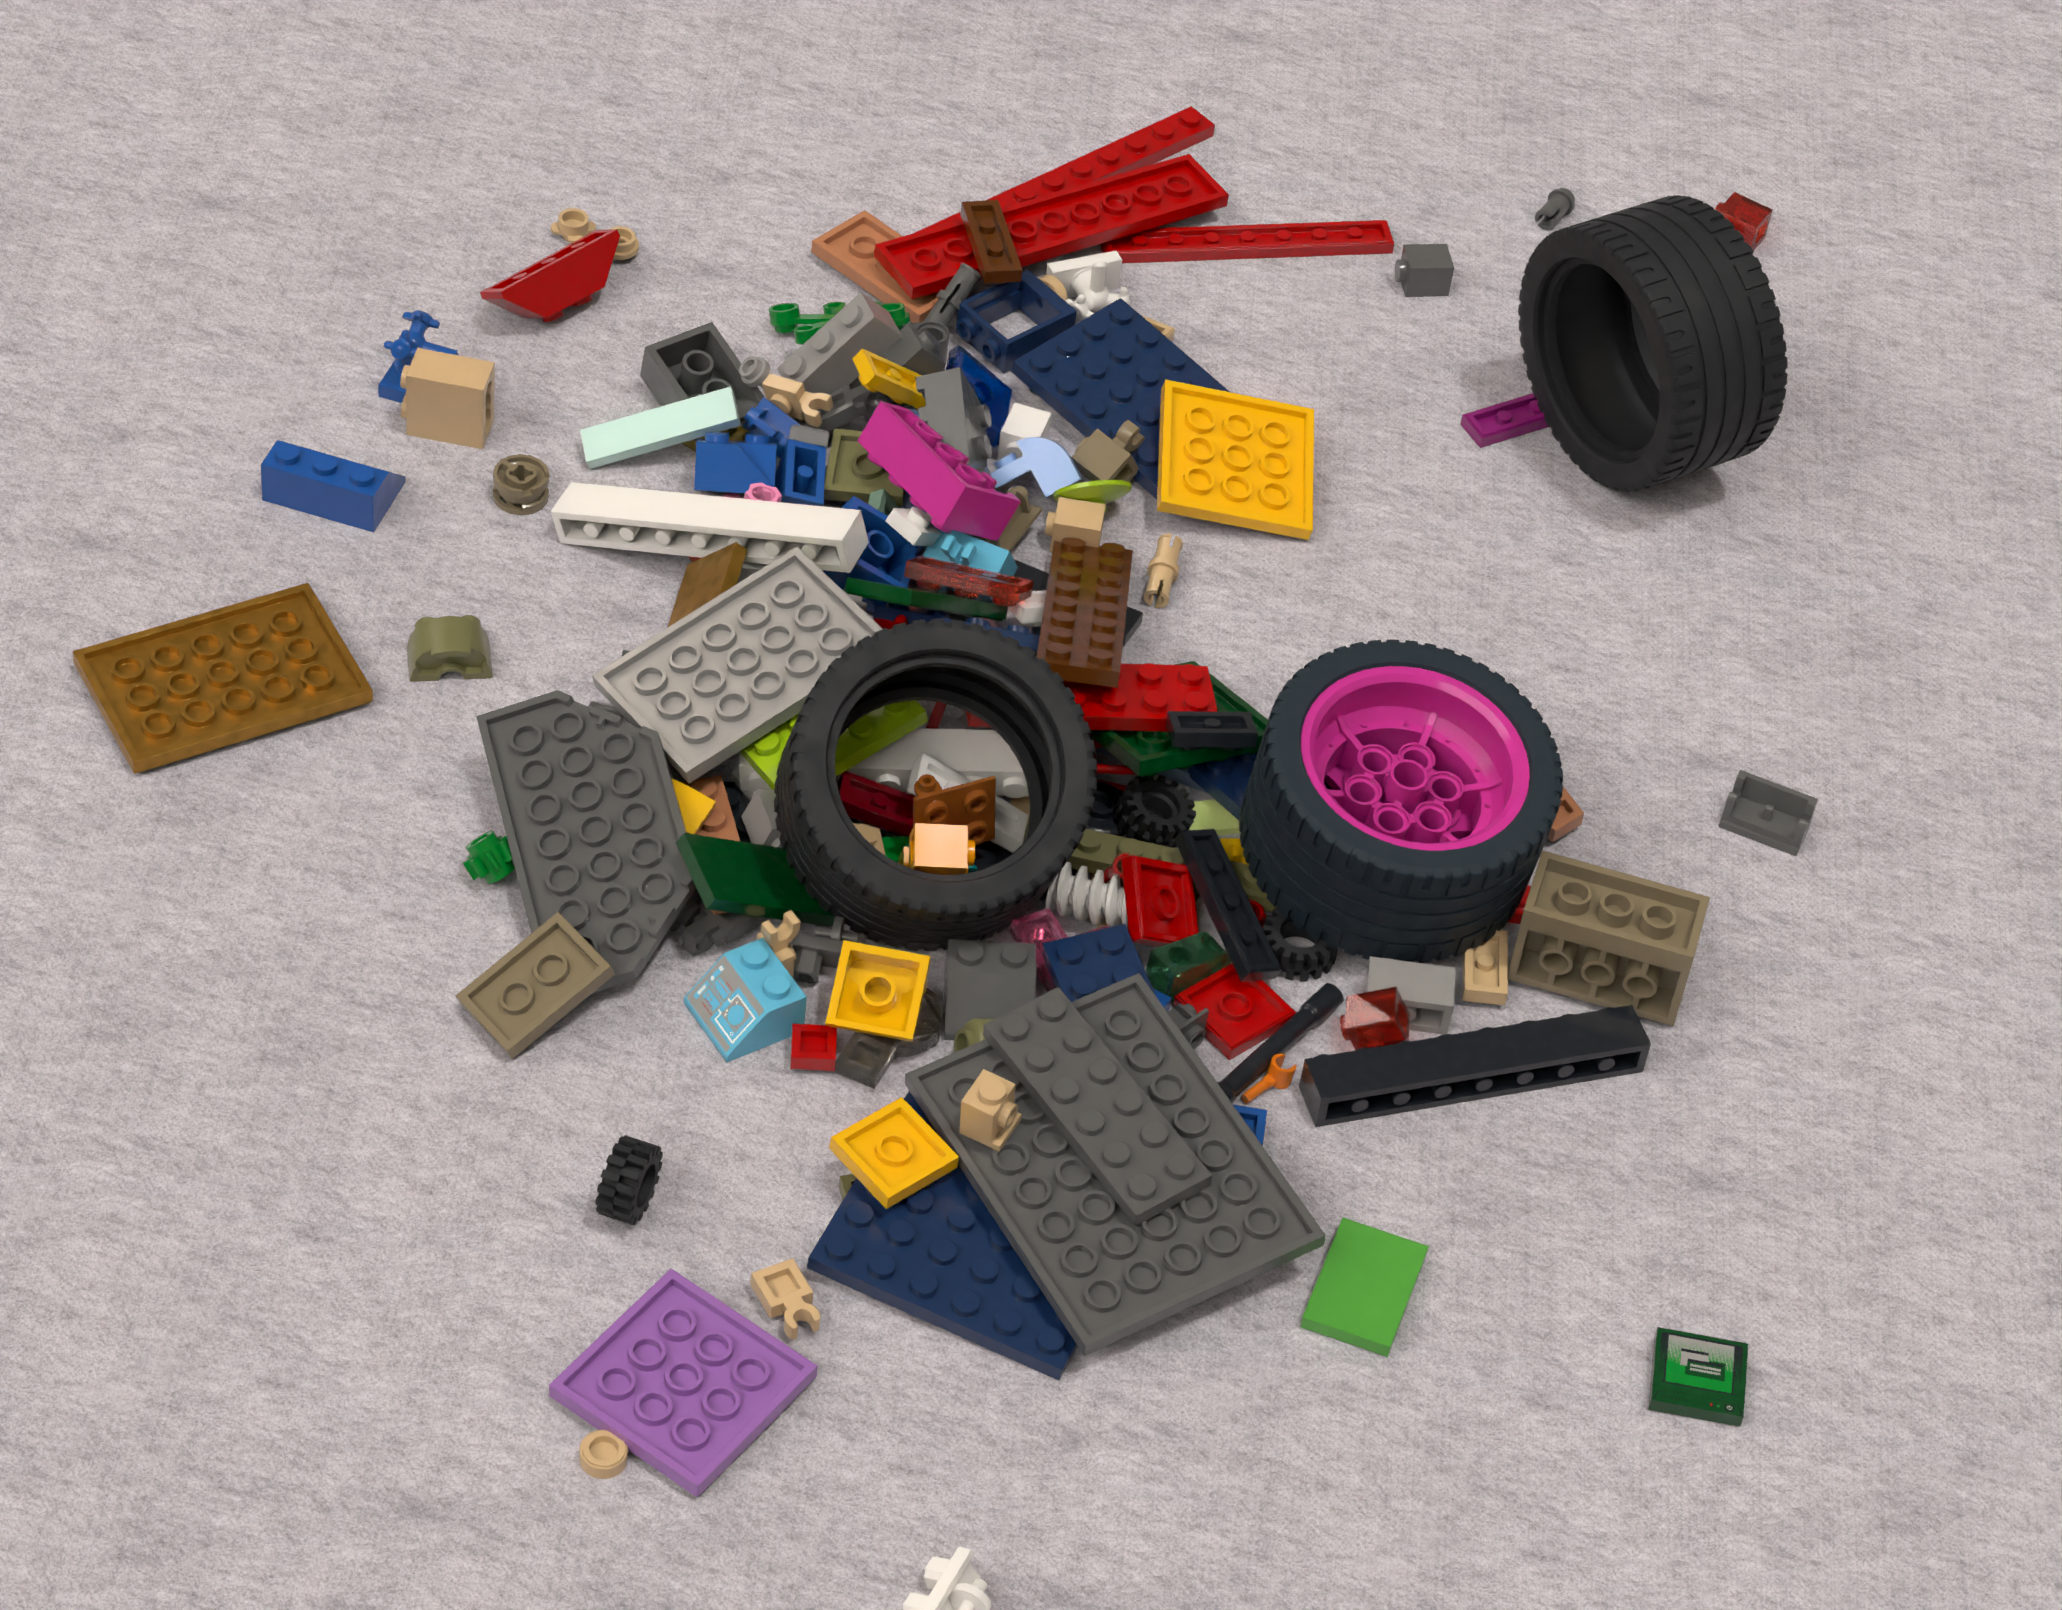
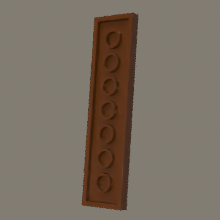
M1073 537L1064 538L1062 542L1054 541L1037 657L1039 659L1043 658L1051 665L1050 669L1054 673L1057 672L1064 681L1118 688L1133 550L1125 549L1124 546L1117 543H1104L1099 547L1085 546V541Z

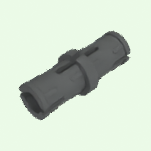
M961 263L960 268L945 290L940 289L936 295L938 300L924 321L940 322L947 327L954 315L960 310L959 304L967 298L977 281L980 280L981 274L969 265Z

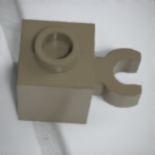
M1127 420L1121 425L1113 440L1099 429H1096L1090 437L1084 438L1078 444L1075 454L1071 458L1080 473L1090 481L1123 480L1129 482L1139 469L1130 452L1137 449L1145 437L1139 433V427Z

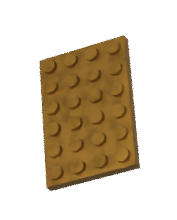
M309 583L73 651L74 665L134 774L373 702V689Z

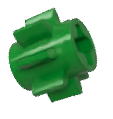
M490 830L472 840L465 847L470 855L467 856L468 859L463 862V865L473 880L478 877L480 879L485 878L488 884H492L504 878L515 869L507 835L497 837L494 831Z

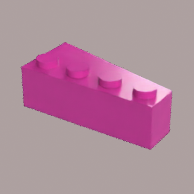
M880 401L857 440L869 453L868 459L877 466L884 468L890 474L888 479L894 485L906 490L911 495L909 498L910 502L919 509L926 511L932 517L930 522L939 530L946 533H951L955 530L998 541L1021 500L1012 493L1004 494L997 492L994 489L997 484L994 478L986 472L981 474L976 469L966 465L969 458L961 451L942 443L941 441L944 437L911 410Z

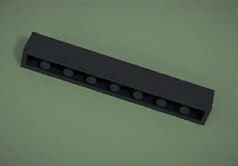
M1633 1005L1616 1008L1607 1007L1598 1011L1565 1014L1560 1017L1537 1021L1528 1020L1519 1024L1495 1028L1485 1027L1476 1031L1443 1034L1434 1038L1401 1041L1397 1044L1373 1048L1364 1047L1355 1051L1331 1055L1321 1054L1304 1059L1299 1089L1315 1127L1640 1073L1644 1070L1651 1043Z

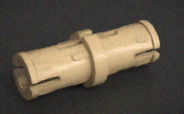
M1170 533L1163 534L1158 538L1155 558L1150 561L1147 569L1149 581L1143 599L1145 603L1151 606L1154 594H1156L1157 600L1154 608L1167 606L1172 583L1177 580L1180 568L1177 562L1183 542L1176 535L1173 546L1170 547L1169 544L1172 537Z

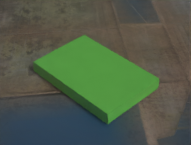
M1342 1217L1303 1314L1300 1327L1388 1357L1426 1259L1429 1246Z

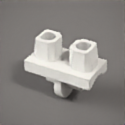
M958 1547L951 1559L932 1556L925 1568L924 1574L927 1588L932 1589L930 1595L910 1592L903 1604V1610H990L992 1607L991 1601L984 1593L988 1587L987 1583L981 1579V1576L971 1565L972 1550Z

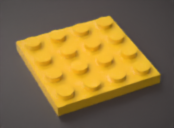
M1165 379L1161 388L1157 511L1308 540L1313 531L1314 409Z

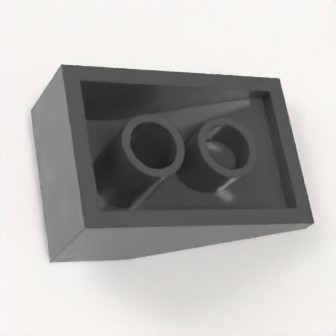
M713 322L645 347L640 377L661 406L731 386L736 400L740 422H743L747 412L752 407L756 408L764 397L758 387L751 388L743 383L739 373L741 362Z

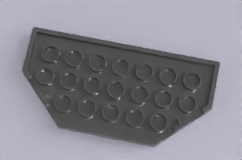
M558 690L476 716L531 933L559 912L611 965L615 973L613 977L593 993L636 980L696 888L676 844L679 838L684 833H687L658 732L645 726L638 728L626 723L621 716L592 705L590 708L573 700L572 696Z

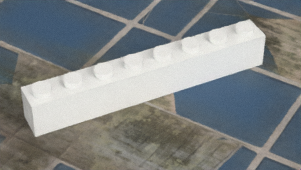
M571 482L550 511L559 541L563 544L703 558L737 542L747 549L744 562L769 564L797 546L821 570L850 573L869 543L861 510Z
M917 728L846 770L896 790L912 794L907 789L913 764L922 753H925L970 781L995 776L996 796H1007L1009 798L1029 797L1027 782L1017 757L1010 746L995 730ZM740 753V789L752 790L754 792L757 789H771ZM842 773L836 776L837 783Z

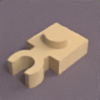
M793 1258L751 1273L750 1285L770 1319L783 1314L784 1332L791 1340L797 1339L798 1336L797 1321H806L814 1332L819 1331L820 1313L812 1305L813 1291Z

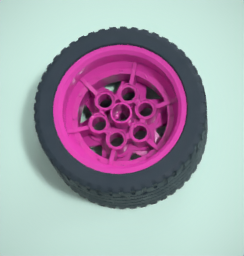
M1387 639L1386 642L1371 640L1367 644L1358 642L1351 644L1348 648L1346 646L1336 648L1333 653L1330 651L1320 655L1318 660L1313 659L1307 663L1304 669H1299L1292 679L1288 680L1272 707L1240 809L1239 831L1241 832V846L1244 848L1243 855L1246 863H1249L1248 868L1252 877L1257 878L1256 884L1263 893L1266 892V898L1274 907L1278 906L1279 912L1287 920H1293V925L1302 931H1308L1309 936L1318 941L1321 939L1327 945L1335 947L1336 950L1337 948L1343 949L1344 953L1353 956L1356 954L1362 955L1363 959L1368 960L1371 956L1408 962L1418 961V963L1432 962V959L1441 961L1449 959L1450 955L1456 957L1464 954L1467 949H1475L1481 945L1482 941L1487 942L1495 935L1496 930L1500 931L1507 921L1512 918L1523 898L1556 818L1563 792V770L1560 768L1562 763L1560 754L1556 753L1558 747L1555 739L1550 737L1551 731L1546 723L1542 722V716L1536 708L1533 709L1531 707L1532 703L1525 695L1521 696L1519 689L1512 683L1508 684L1505 682L1503 676L1497 672L1489 671V667L1481 662L1477 664L1472 661L1473 658L1464 654L1460 656L1454 654L1455 651L1447 648L1442 650L1436 648L1437 645L1425 643L1421 645L1418 644V641L1406 640L1404 643L1399 640ZM1324 781H1325L1333 790L1327 789V788L1325 787V785H1324Z

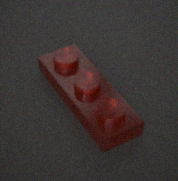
M921 555L906 561L904 577L916 579L917 585L923 588L940 589L941 585L955 588L954 593L963 597L977 598L979 594L993 597V603L1003 606H1016L1017 603L1030 598L1034 583L1032 580Z

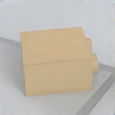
M417 348L411 364L403 367L400 381L401 388L406 389V395L401 406V418H406V435L484 449L494 423L495 362Z

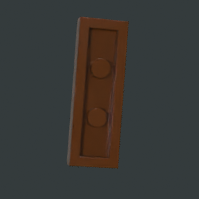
M999 201L962 202L960 214L984 284L1021 282L1023 269Z

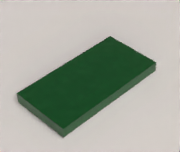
M847 577L845 591L851 595L997 621L1006 620L1008 606L851 577Z
M684 833L676 842L706 909L783 920L784 913L792 910L801 923L833 927L834 915L818 905L819 901L816 898L812 899L805 891L806 886L804 883L800 884L794 875V867H790L785 857L787 854L786 849Z

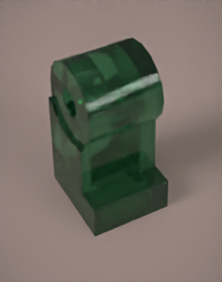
M1200 932L1151 950L1145 972L1152 988L1171 997V1003H1173L1175 995L1231 964V959L1227 951L1208 932Z

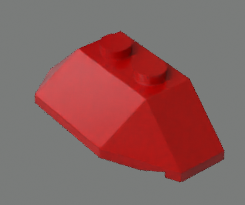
M618 229L595 230L587 234L583 238L493 286L480 291L482 299L523 318H541L542 322H550L564 315L563 309L569 306L583 305L593 299L592 294L605 287L620 238Z

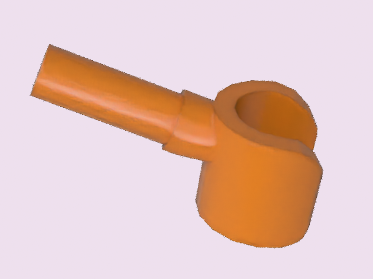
M1280 1053L1274 1055L1266 1076L1241 1094L1242 1100L1248 1104L1267 1089L1272 1087L1277 1089L1288 1088L1291 1085L1297 1065H1293L1289 1069H1283L1281 1067L1285 1055Z

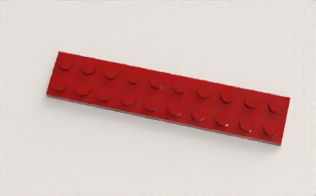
M1190 154L1001 209L1021 267L1226 207L1229 194ZM962 219L875 244L874 257L911 299L939 292L940 289L945 290L960 268L961 263L969 265L980 273Z

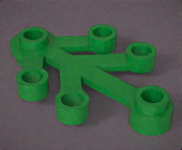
M876 302L890 313L899 331L903 328V325L910 322V314L905 312L904 304L886 303L881 305L880 302ZM796 303L776 304L769 307L770 324L775 326V331L779 333L794 331L795 343L803 345L843 309L846 303H827L823 305L824 314H800L799 305ZM797 324H811V325L798 326Z

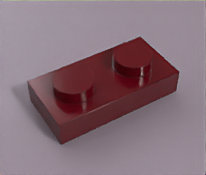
M848 771L842 773L837 787L849 817L901 836L910 835L913 829V797L915 796Z

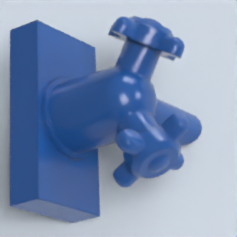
M420 310L412 313L404 312L402 318L412 322L410 329L403 330L399 338L394 342H384V348L391 351L395 360L378 385L379 397L402 403L406 395V389L400 386L402 370L405 365L411 364L417 348L459 355L457 353L458 350L426 341L424 337L425 331L429 327L438 329L440 322L433 319L430 314Z

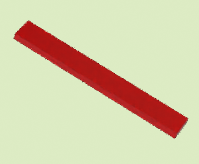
M1387 220L1152 228L1101 243L1100 246L1102 253L1117 251L1123 264L1393 254L1394 241Z

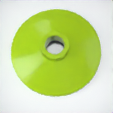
M1123 480L1082 482L1056 490L1053 493V498L1057 502L1059 497L1108 504L1128 494L1132 490L1130 482Z

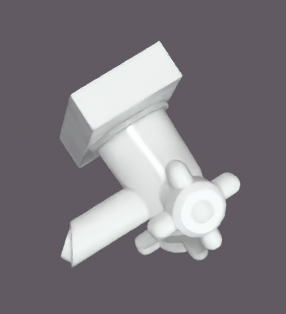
M1117 251L1047 263L1046 275L1055 276L1062 282L1067 292V298L1078 296L1075 301L1071 299L1065 300L1077 311L1075 324L1120 298L1130 305V294L1126 287L1121 286L1120 294L1108 291L1118 289L1122 259Z

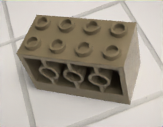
M1542 850L1523 911L1508 971V980L1604 1007L1616 1008L1633 1005L1637 1016L1674 1026L1710 897Z

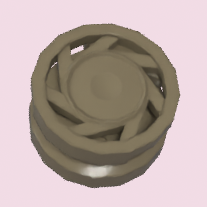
M518 454L503 458L495 465L493 472V498L495 504L501 510L509 514L522 516L534 514L545 507L549 498V470L542 460L531 455Z

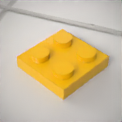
M902 1097L832 1136L829 1149L885 1209L957 1168L959 1156Z

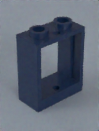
M1027 270L1022 273L1021 282L997 284L962 301L959 304L960 310L957 312L955 332L962 340L968 342L982 354L988 362H991L1001 372L1006 373L1012 369L1014 360L1074 326L1077 311ZM1017 310H1021L1037 324V326L1010 339L1004 337L990 325V323Z

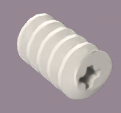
M1066 862L1049 886L1046 897V911L1052 913L1057 908L1060 916L1068 917L1074 913L1075 918L1081 921L1086 920L1090 915V920L1093 924L1101 925L1106 920L1108 927L1125 924L1128 929L1124 888L1120 887V875L1114 874L1109 883L1105 884L1103 870H1097L1093 879L1089 880L1086 866H1081L1076 876H1073L1071 863Z

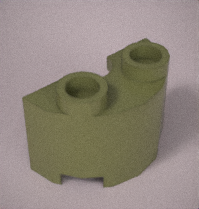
M473 615L462 617L443 616L438 618L423 617L415 623V630L410 635L407 644L410 682L439 681L442 674L450 671L460 673L464 679L493 678L489 639L487 632L481 627V622L477 617Z

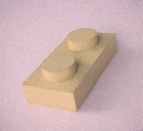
M1496 930L1495 935L1487 942L1482 941L1479 947L1475 949L1469 948L1463 954L1462 1001L1496 1005L1506 1004L1508 995L1507 930Z

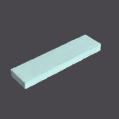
M730 386L581 429L580 433L586 463L592 469L705 436L706 432H721L741 426L734 392Z

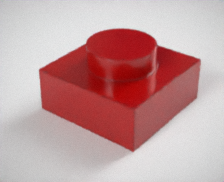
M793 1023L790 1069L835 1071L837 1028L826 1025Z

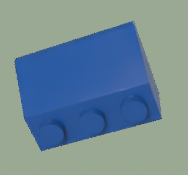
M280 440L275 442L261 463L263 501L373 533L406 482L405 476Z

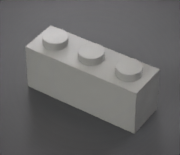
M860 292L777 369L781 377L803 383L807 392L830 394L851 384L860 375L852 358L862 348L882 356L903 336L890 313Z

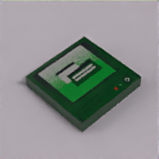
M1657 1327L1654 1336L1648 1410L1740 1427L1744 1417L1748 1343Z

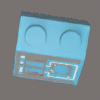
M764 938L725 952L686 994L684 1004L724 1060L730 1062L792 1037V1024H805L807 996Z

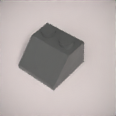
M948 939L944 972V1040H954L958 1030L962 1029L970 1019L998 1018L1035 999L1036 944Z

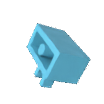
M937 528L941 533L933 546H927L918 563L926 579V584L942 593L951 590L959 593L961 597L999 604L1018 568L1010 551L959 531L953 530L951 533H946Z

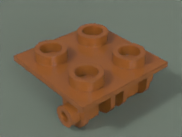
M929 774L922 775L916 781L914 792L917 797H913V827L915 823L968 826V840H974L975 845L995 839V776L942 789L935 777Z

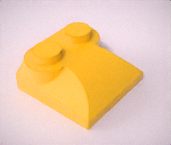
M843 940L825 1025L913 1042L923 995L927 989V977L931 963L930 956Z

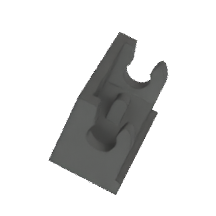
M1740 770L1733 790L1728 795L1718 827L1797 856L1808 833L1818 799Z

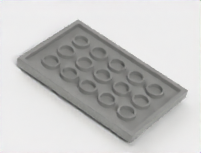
M796 546L592 675L595 687L632 725L638 728L645 726L658 732L667 761L688 783H691L800 713L812 687L815 686L821 674L826 672L828 666L836 658H840L842 652L850 646L855 647L859 640L866 636H874V633L882 630V628Z

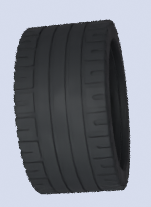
M1673 195L1554 231L1546 236L1535 248L1528 260L1529 263L1526 265L1525 275L1522 278V289L1519 294L1521 304L1518 307V315L1520 316L1518 321L1519 331L1521 332L1520 343L1524 351L1522 354L1524 364L1527 365L1528 369L1526 370L1528 380H1531V389L1534 397H1537V405L1540 412H1543L1547 426L1551 427L1554 438L1561 443L1560 447L1563 451L1570 455L1571 461L1575 465H1579V469L1585 474H1589L1591 479L1615 491L1627 493L1642 491L1754 452L1765 443L1773 432L1784 405L1782 401L1786 395L1784 387L1787 384L1788 376L1786 373L1788 362L1785 356L1787 348L1786 340H1783V334L1785 333L1783 323H1780L1779 319L1781 317L1779 307L1775 304L1774 300L1776 298L1773 289H1770L1768 285L1770 283L1766 273H1763L1758 257L1753 255V249L1749 243H1745V238L1740 231L1735 230V226L1728 219H1724L1725 216L1719 211L1714 210L1712 206L1689 196Z
M923 619L912 621L908 625L905 622L893 625L892 629L884 628L875 632L872 637L866 636L859 640L855 647L850 646L842 652L841 657L836 658L828 666L826 672L821 674L815 686L812 687L786 742L776 773L778 776L774 788V793L776 794L774 812L777 813L775 822L777 831L781 833L779 840L782 849H786L787 852L785 857L790 867H794V875L800 884L804 883L806 886L805 891L812 899L816 898L819 901L818 905L833 914V919L836 916L844 917L845 924L850 926V930L859 933V935L861 933L868 935L867 938L875 942L881 940L886 942V945L896 948L899 945L905 946L907 950L917 951L918 948H924V951H936L938 948L947 950L948 939L976 941L980 939V941L991 938L995 932L1000 933L1009 928L1012 922L1016 923L1027 911L1033 908L1074 853L1084 835L1083 832L1088 826L1091 818L1090 813L1095 802L1093 795L1097 789V778H1095L1097 760L1093 757L1096 751L1094 741L1090 740L1089 737L1091 734L1087 721L1084 722L1083 719L1085 714L1080 704H1076L1074 701L1075 695L1071 689L1065 687L1063 684L1064 680L1057 672L1054 673L1050 669L1051 665L1043 658L1039 659L1036 657V652L1026 646L1024 648L1019 645L1020 641L1010 636L1008 638L1002 636L1000 631L992 628L990 630L983 629V625L975 623L970 625L964 624V621L960 620L945 622L944 619H932L931 622H925ZM926 700L953 705L977 716L990 725L1005 740L1017 757L1023 770L1030 800L1029 825L1023 846L998 864L976 872L959 875L926 873L911 869L888 858L862 836L843 806L835 776V754L839 737L853 723L866 714L883 706L904 701Z

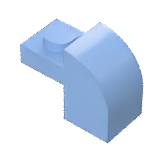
M1029 437L1016 441L1023 456L1017 458L1015 453L1007 455L994 463L997 470L990 473L991 477L997 481L995 487L1000 488L1032 471L1045 497H1049L1056 490L1083 479L1068 451L1056 441L1044 437Z

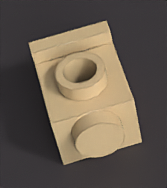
M983 1069L961 1101L959 1133L1000 1152L1022 1118V1114L1018 1113V1105L1014 1103L1016 1084Z

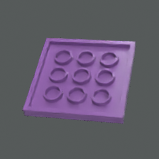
M670 1269L549 1384V1396L596 1429L608 1430L628 1445V1451L695 1497H698L817 1377L818 1366L673 1269Z

